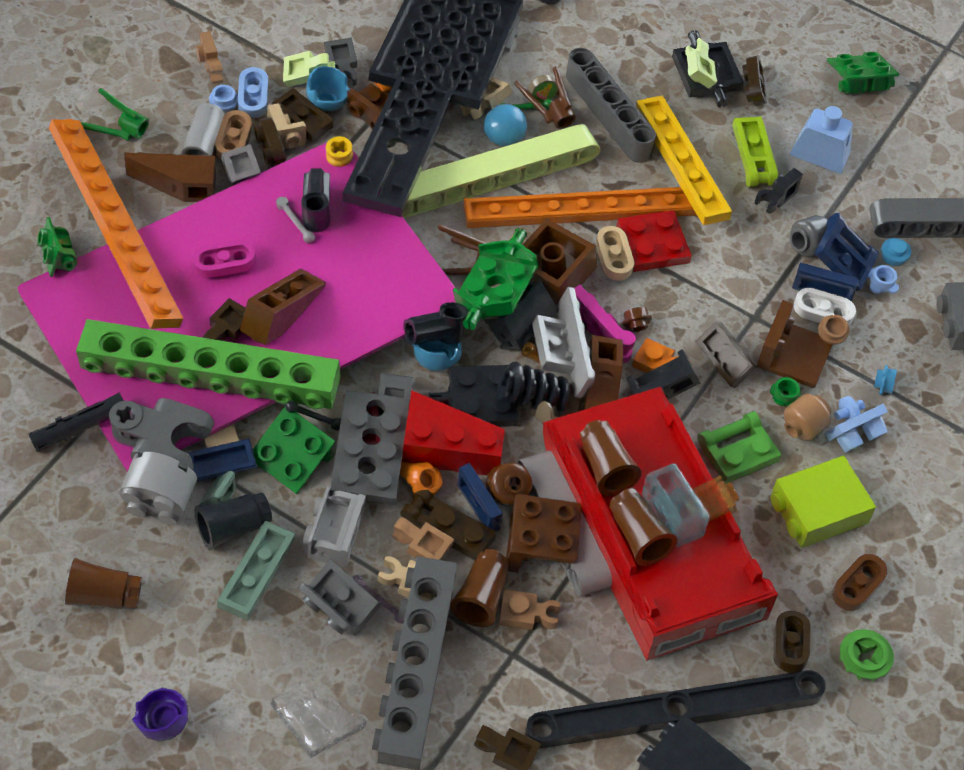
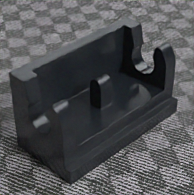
M683 349L677 352L679 357L636 379L632 375L626 377L633 394L661 387L667 399L700 384V381Z

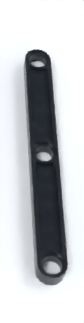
M804 670L798 673H785L534 713L529 717L525 728V736L541 743L540 748H548L661 730L670 721L676 724L682 717L675 716L669 712L667 705L673 701L682 703L686 709L685 715L696 724L812 706L821 700L826 689V683L818 672ZM803 681L813 682L818 688V693L814 695L804 693L800 688V683ZM536 723L547 724L551 729V734L544 738L538 737L533 733L532 726Z

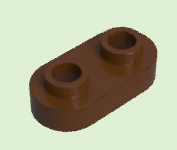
M864 554L857 558L837 580L832 591L834 602L840 608L847 611L860 609L882 585L887 575L885 562L873 554ZM864 572H867V573L871 574V575H872V578L867 577V576H866L865 574H863V573H864ZM844 594L852 595L853 599L846 597Z

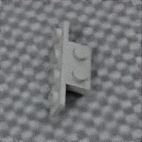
M567 287L556 306L558 309V319L537 315L532 324L541 369L570 375L574 396L582 398L587 389L591 388L594 383L595 371L591 366L590 348L587 346L585 339V326L582 323L579 311L580 303L576 298L575 289Z

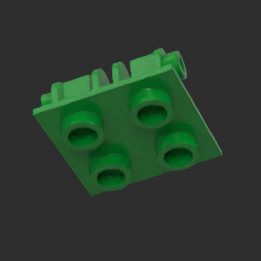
M873 51L864 52L863 55L858 56L839 54L835 58H827V62L843 77V80L838 83V88L840 92L845 94L859 93V90L861 93H865L866 90L869 92L890 90V87L895 86L894 76H899L900 74L879 53Z
M284 407L255 445L253 453L258 466L297 494L321 461L328 463L333 458L334 452L331 448L336 441L297 412L289 413Z

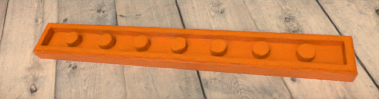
M681 187L464 198L463 200L467 228L542 224L546 218L554 223L607 221L674 210L677 217L697 215Z

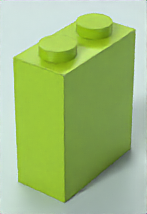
M844 455L776 479L770 495L773 508L781 513L786 522L789 535L797 540L801 548L869 524L876 509L874 502Z

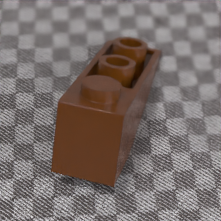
M124 152L126 175L183 202H199L215 194V156Z
M592 335L588 346L590 348L591 366L595 371V380L592 387L588 388L582 397V410L618 400L623 368V340Z

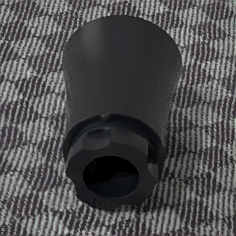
M263 492L255 495L246 494L217 503L196 505L194 509L199 534L208 550H213L245 533L260 529L265 521L272 522V512Z

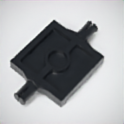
M692 30L688 33V38L692 44L690 47L696 49L697 39H701L698 30H695V32ZM727 42L708 43V57L715 63L717 83L710 88L695 82L689 76L687 55L685 53L686 47L673 49L672 58L689 98L713 95L717 106L721 108V106L725 107L729 103L724 92L742 90L744 81Z
M508 365L449 367L450 385L448 392H429V398L498 427L517 426L518 424L517 406L518 402H520V396L518 395L514 403L508 401L509 392H506L503 399L497 397L498 383Z

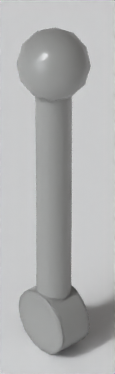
M279 197L276 200L277 208L284 210L303 234L304 242L312 243L315 240L314 233L307 231L289 208L288 199L286 197Z

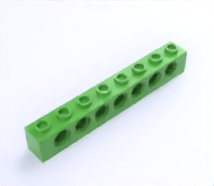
M90 319L86 320L76 349L80 368L92 373L106 372L117 374L123 378L136 377L148 379L154 383L167 382L179 384L185 388L198 387L210 389L220 394L228 392L240 394L251 399H271L282 404L293 400L297 404L307 405L313 409L333 408L340 381V364L338 359Z

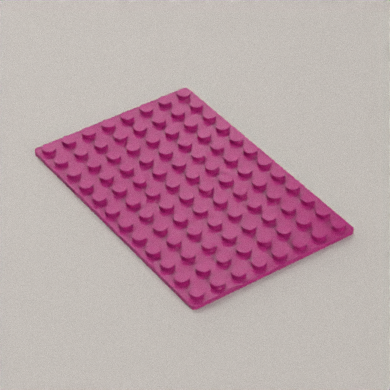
M326 143L137 230L183 316L180 328L152 330L203 338L204 334L212 328L209 318L228 298L246 307L250 297L301 268L325 281L326 285L282 336L267 345L254 341L245 333H242L236 341L230 337H227L225 341L338 359L340 370L405 338L403 330L405 319L439 312L442 304L455 302L453 294L455 286L402 215L399 217L342 201L343 191L359 157L352 149L353 159L348 165L342 167L333 166L326 158ZM311 168H322L324 172L330 173V224L327 229L321 232H312L315 235V240L312 243H306L303 240V234L286 212L277 208L276 200L279 197H286L289 208L303 224L301 200L303 197L304 173L309 172ZM234 240H245L250 242L255 248L256 262L248 271L205 278L198 275L194 269L193 255L202 246ZM108 244L78 257L77 265L71 271L55 269L53 277H50L49 272H46L20 284L17 288L20 297L87 407L105 400L120 392L124 401H133L136 404L151 409L154 408L158 399L167 398L209 413L215 423L209 434L210 436L276 403L275 400L251 399L240 394L228 392L220 394L210 389L198 387L185 388L179 384L167 382L154 383L148 379L136 377L123 378L117 374L106 372L92 373L86 369H81L76 349L87 319L150 329ZM110 419L98 424L126 472H128L132 462L130 455L133 447L120 444L114 439ZM190 436L184 437L177 441L174 446L182 450L202 439Z

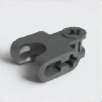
M167 398L158 399L153 409L136 404L133 401H120L110 409L109 413L113 437L120 444L133 447L130 455L132 459L135 454H138L139 458L142 457L143 452L160 453L180 461L178 468L185 472L188 467L193 470L192 459L188 453L179 450L174 445L184 437L207 438L215 424L209 413Z

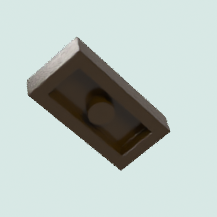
M294 88L272 102V105L279 103L283 114H288L291 124L302 121L305 123L306 138L311 142H314L333 128V119Z

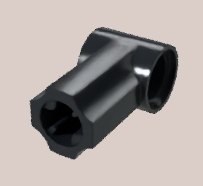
M311 168L309 172L304 173L303 197L301 200L303 225L307 230L321 232L327 229L330 224V173L324 172L322 168Z
M447 302L440 306L439 312L405 319L403 330L406 341L410 346L436 340L446 344L460 343L463 340L465 330L463 321L468 313L466 307L459 303Z

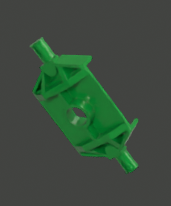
M517 228L512 238L508 241L503 240L479 244L480 256L459 291H457V288L453 289L455 302L466 307L469 312L463 321L465 328L470 329L471 327V330H474L480 318L510 315L515 310L538 268L536 254L522 245L527 237V232L521 228L520 230V228ZM496 284H501V285L497 286L496 288H492V287H491V286L496 285Z

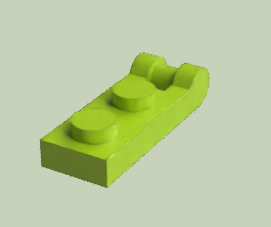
M762 116L734 118L732 127L745 170L747 187H757L761 183L772 186L778 177V170ZM757 168H764L765 172H758Z

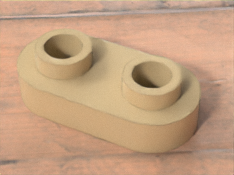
M616 226L603 227L599 230L596 239V248L603 272L612 280H625L631 276L634 266V259L627 236L622 229Z

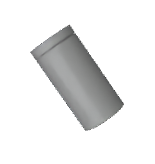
M211 103L198 105L181 155L212 156L215 140L225 115L220 107Z

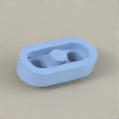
M251 67L243 70L239 75L238 110L246 112L251 118L261 117L267 111L268 75L260 68Z

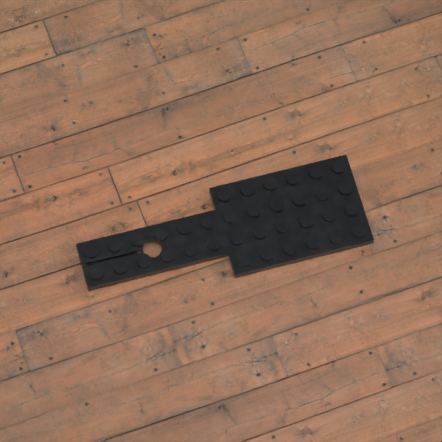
M524 0L403 1L369 70L368 81L393 88L345 186L342 195L343 202L401 217L450 104L454 103L479 110L522 10ZM399 142L407 145L408 152L405 154H395L387 148L394 147Z

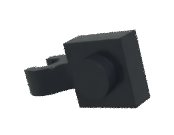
M793 168L786 175H779L772 185V190L763 189L757 193L754 204L758 205L761 201H767L769 204L766 212L768 214L773 213L776 207L780 208L797 193L803 174Z

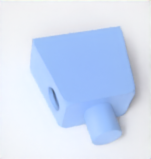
M829 106L825 111L814 109L800 131L790 155L841 174L851 152L853 123L842 118V111L838 107Z

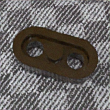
M758 55L746 58V64L742 65L745 80L749 84L745 86L746 98L748 102H753L755 106L767 104L765 75L760 57Z
M272 118L259 119L258 126L254 127L255 138L258 144H263L262 154L266 166L271 165V168L286 162L284 149Z
M785 611L781 613L777 618L774 629L773 659L778 668L788 673H798L804 670L810 656V621L800 612Z

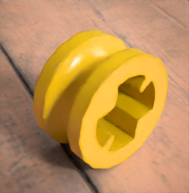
M340 136L331 138L326 143L327 161L336 167L348 165L353 159L351 141Z

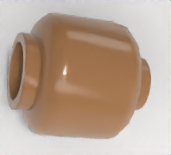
M804 394L786 407L784 411L785 430L793 438L798 437L801 440L810 441L829 427L831 408L821 396Z

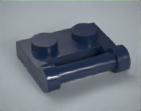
M835 213L828 219L826 223L827 229L814 254L831 271L859 278L856 291L863 288L878 256V251L872 245H867L845 223L846 219L840 213Z

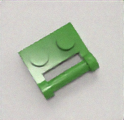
M755 411L744 414L743 419L711 432L705 430L697 434V440L701 449L725 484L775 464L781 458V453L762 427L761 420ZM747 430L751 435L721 449L715 444Z

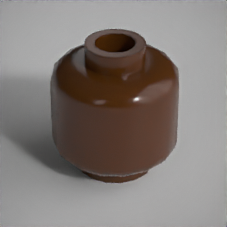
M514 462L494 467L486 479L487 490L495 502L503 506L514 505L516 494L529 496L533 486L532 477L528 470Z

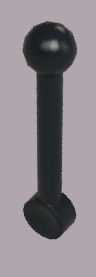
M293 400L288 401L285 405L286 411L289 413L298 412L330 424L333 430H340L341 418H329L300 407Z

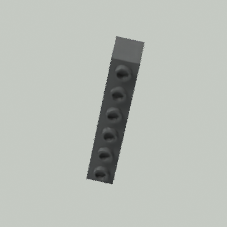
M417 556L415 568L408 567L405 588H410L409 598H402L398 619L404 620L402 631L395 630L392 651L398 652L396 663L389 662L385 683L391 684L389 696L382 695L379 716L385 717L383 729L376 728L372 750L378 751L377 763L420 770L455 584L457 563ZM430 593L435 596V599L424 601L420 599L419 595ZM423 624L430 630L425 633H418L413 630V627ZM411 656H418L424 662L420 665H411L406 659ZM410 688L415 690L417 695L413 698H404L399 692ZM404 721L411 728L406 732H399L393 728V725L396 722Z

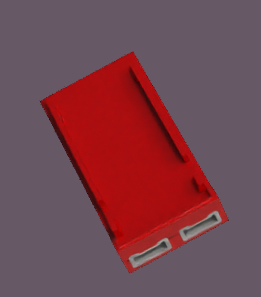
M661 387L543 422L546 451H551L555 456L577 503L581 504V511L609 566L612 575L611 590L646 661L769 618L778 593L772 582L763 577V571L756 558L753 559L740 536L741 530L675 407L669 403ZM592 421H607L611 428L616 431L624 448L642 471L640 480L632 488L642 497L646 498L658 517L678 537L675 549L666 558L655 564L640 566L636 563L630 545L615 521L614 513L609 507L611 500L617 495L606 496L598 490L594 472L580 439V432Z

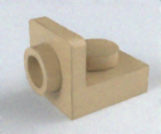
M279 103L268 105L267 118H272L283 149L305 145V123L302 121L291 124L288 114H283Z

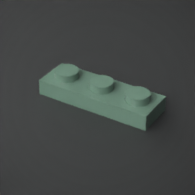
M265 521L217 600V607L248 621L294 544L295 533Z

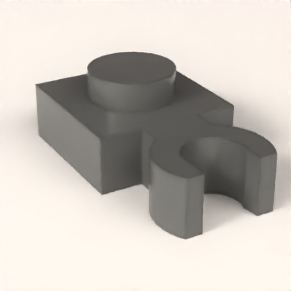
M352 37L324 42L325 53L329 55L328 62L334 61L335 68L345 73L352 80L353 86L357 85V73L353 68H357L358 61Z

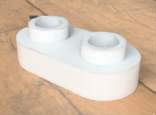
M814 288L800 290L794 301V310L800 317L818 323L828 315H840L850 325L856 313L854 304L847 298Z

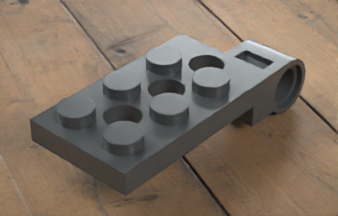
M381 373L378 394L345 391L330 496L333 495L334 491H344L355 495H366L365 501L396 504L413 377ZM372 406H378L383 409L384 414L374 417L368 414L367 409ZM368 434H376L379 436L380 442L375 445H368L362 438ZM367 462L373 464L376 470L371 474H365L358 469V466Z

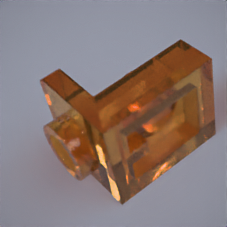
M721 475L684 493L699 525L707 523L729 511L731 514L736 513L735 502L740 500L732 483L725 484Z

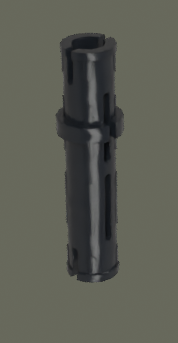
M120 392L64 418L59 416L55 418V422L28 433L36 451L40 452L63 440L68 442L72 440V436L109 420L110 409L118 402L124 401Z

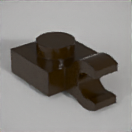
M228 298L209 318L212 328L204 334L203 338L225 341L227 337H230L236 341L243 333L240 331L246 307Z
M482 725L474 743L476 748L484 752L496 753L492 763L506 770H529L541 743L511 728L503 736Z

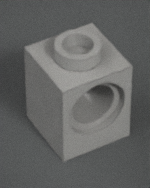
M251 144L224 152L221 155L230 186L261 173Z

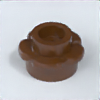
M646 307L632 308L623 313L624 321L622 324L626 328H630L631 332H640L648 328L652 315L648 314Z

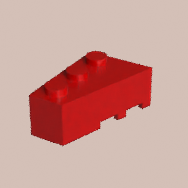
M411 390L402 461L408 463L428 462L439 470L459 472L460 467L470 463L477 475L488 476L490 471L501 463L505 429Z

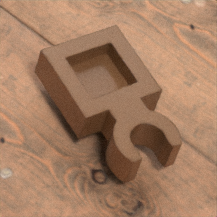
M210 31L199 33L200 45L195 47L198 62H204L212 84L223 82L221 75L223 68L218 59V51Z
M504 589L499 625L533 630L534 622H539L546 629H557L558 618H551L546 613H559L561 603L555 600H548L541 604L537 603L538 594Z

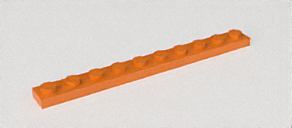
M52 119L49 130L150 329L180 328L183 316L80 120Z

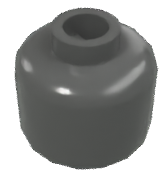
M814 215L796 221L790 231V243L793 249L801 256H814L827 229L826 223L828 220L823 216Z

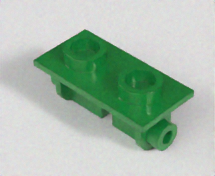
M47 217L44 228L39 229L37 244L43 251V263L47 265L50 277H53L55 269L73 270L77 265V257L74 249H72L68 230L60 226H53L51 218Z

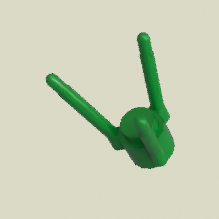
M99 88L98 92L108 102L123 112L118 120V126L121 127V130L81 122L83 128L118 136L126 141H129L132 136L140 139L148 128L149 118L130 109L103 88Z

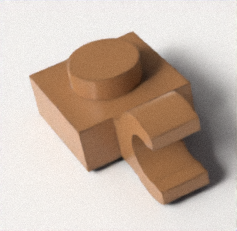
M400 517L393 528L395 532L392 534V537L400 543L409 544L407 553L415 558L420 556L442 560L454 542L453 538L427 522L419 529L407 519Z

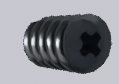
M512 362L506 367L497 387V397L503 399L506 392H509L508 401L514 403L519 395L520 405L523 407L532 399L531 408L533 410H537L538 405L546 401L550 403L552 408L554 406L555 417H560L567 406L569 382L566 377H556L554 373L545 374L541 369L533 370L529 365L522 367L519 362Z

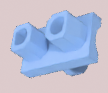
M849 396L841 398L839 400V410L834 412V416L837 420L844 418L846 421L825 433L828 441L836 438L846 453L863 444L856 430L861 426L869 441L887 433V428L881 417L888 412L884 404L860 414V410L865 408L862 400L855 402Z

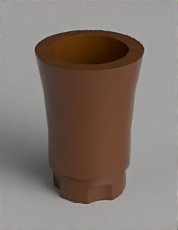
M595 420L588 423L584 430L580 432V439L594 472L599 492L606 496H613L635 486L641 478L642 471L624 448L616 431L611 428L607 421Z
M634 488L623 490L619 495L613 497L609 507L614 513V519L629 543L638 565L649 566L666 558L675 549L678 537L658 517L646 498L642 497Z
M486 549L484 552L479 553L463 585L450 604L452 613L458 619L476 627H488L495 622L498 602L508 577L509 559L493 549Z
M74 558L67 582L65 605L136 609L140 597L142 577L129 575V572L110 569Z

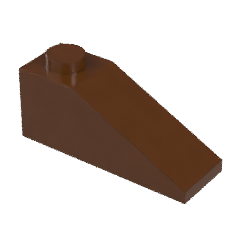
M300 268L248 299L240 331L258 343L269 344L282 336L325 288L326 282Z

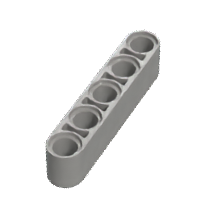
M545 451L518 460V464L526 468L532 477L533 486L529 496L577 503L551 451ZM582 511L577 562L575 564L561 562L575 593L580 597L612 586V575L609 566Z

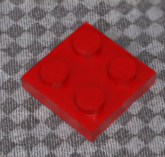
M674 210L618 218L616 227L625 232L634 259L633 272L690 263L692 255Z

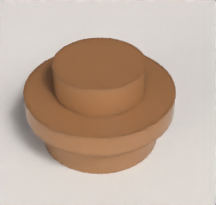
M828 315L821 320L818 326L820 338L831 345L843 343L850 331L847 321L840 315Z

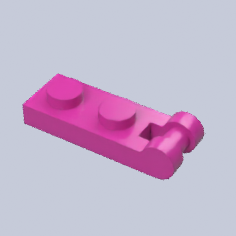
M581 285L576 286L574 289L576 298L580 303L581 320L587 324V330L591 335L623 340V363L629 362L636 340L634 333L622 330L617 324L616 319L611 314L606 313L598 304L593 294L588 293Z

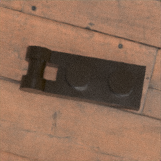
M429 490L415 492L412 495L413 501L410 504H406L400 511L401 517L407 519L419 529L427 522L453 538L454 542L451 548L474 561L479 553L489 548L496 537V531L435 498ZM423 508L431 512L428 517L421 513Z

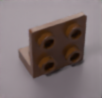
M782 300L763 345L757 367L782 377L792 378L797 383L815 388L832 345L824 342L818 333L794 325L796 318L790 316L794 304Z
M516 494L509 522L506 557L510 561L508 571L518 573L521 561H527L528 558L575 564L578 559L581 504Z

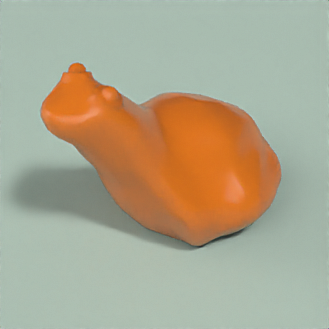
M401 461L399 476L412 486L413 493L420 490H429L434 496L442 488V475L439 469L428 462L408 463Z

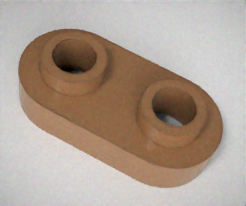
M234 110L223 116L215 140V152L219 159H221L222 153L248 144L252 131V121L246 112Z

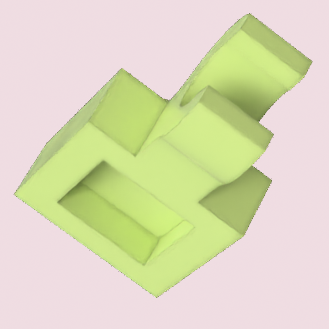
M698 38L696 49L687 46L685 50L688 61V74L695 82L710 88L717 83L715 63L708 57V43Z
M310 51L284 57L283 82L288 87L307 83L310 73L315 68L322 66L335 68V62H328L329 55L327 53L314 56Z

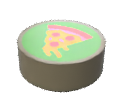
M543 74L535 77L530 82L528 91L538 102H544L546 99L554 98L558 92V86L551 75Z

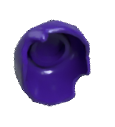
M159 688L150 691L141 701L136 702L135 717L132 718L135 726L146 738L162 742L175 738L183 731L188 721L189 708L186 699L179 692L172 689Z

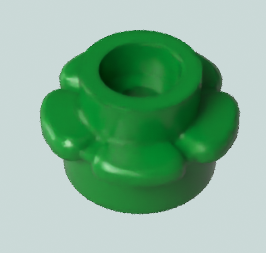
M780 378L770 388L773 401L780 406H789L801 396L800 386L792 378Z

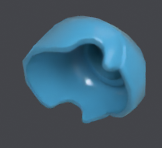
M327 66L315 68L310 73L306 94L309 101L320 110L332 112L341 109L348 100L347 92L350 89L347 86V76L345 73Z
M501 104L487 113L484 120V133L491 142L499 146H508L522 141L525 137L527 120L524 113L518 107L511 104Z
M436 340L413 345L414 355L418 363L430 371L439 372L447 370L455 365L462 355L461 343L446 344Z

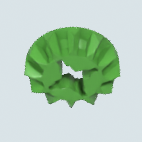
M860 629L845 636L839 647V661H843L846 666V672H852L857 675L858 680L866 678L873 682L879 677H885L894 662V653L890 643L882 635L871 630ZM875 650L870 659L871 662L868 659L858 661L861 652L865 654L868 651Z

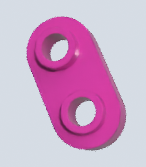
M234 240L202 246L193 255L196 273L205 278L245 272L250 270L256 262L255 248L250 242L245 240Z

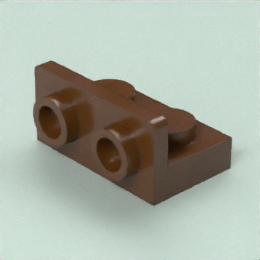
M372 83L359 93L351 88L347 92V109L352 116L361 118L373 130L388 95Z

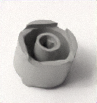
M143 452L140 458L138 454L134 455L119 494L128 504L126 510L131 514L144 517L146 513L157 515L158 519L163 523L176 525L178 519L184 515L197 481V475L189 467L186 472L178 468L180 461L155 452Z

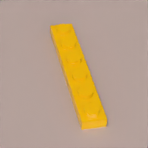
M663 95L637 100L636 108L656 133V146L703 226L731 220V208Z

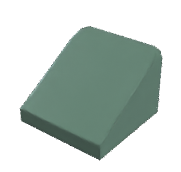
M228 471L216 478L202 497L199 505L231 499L236 491L234 472Z

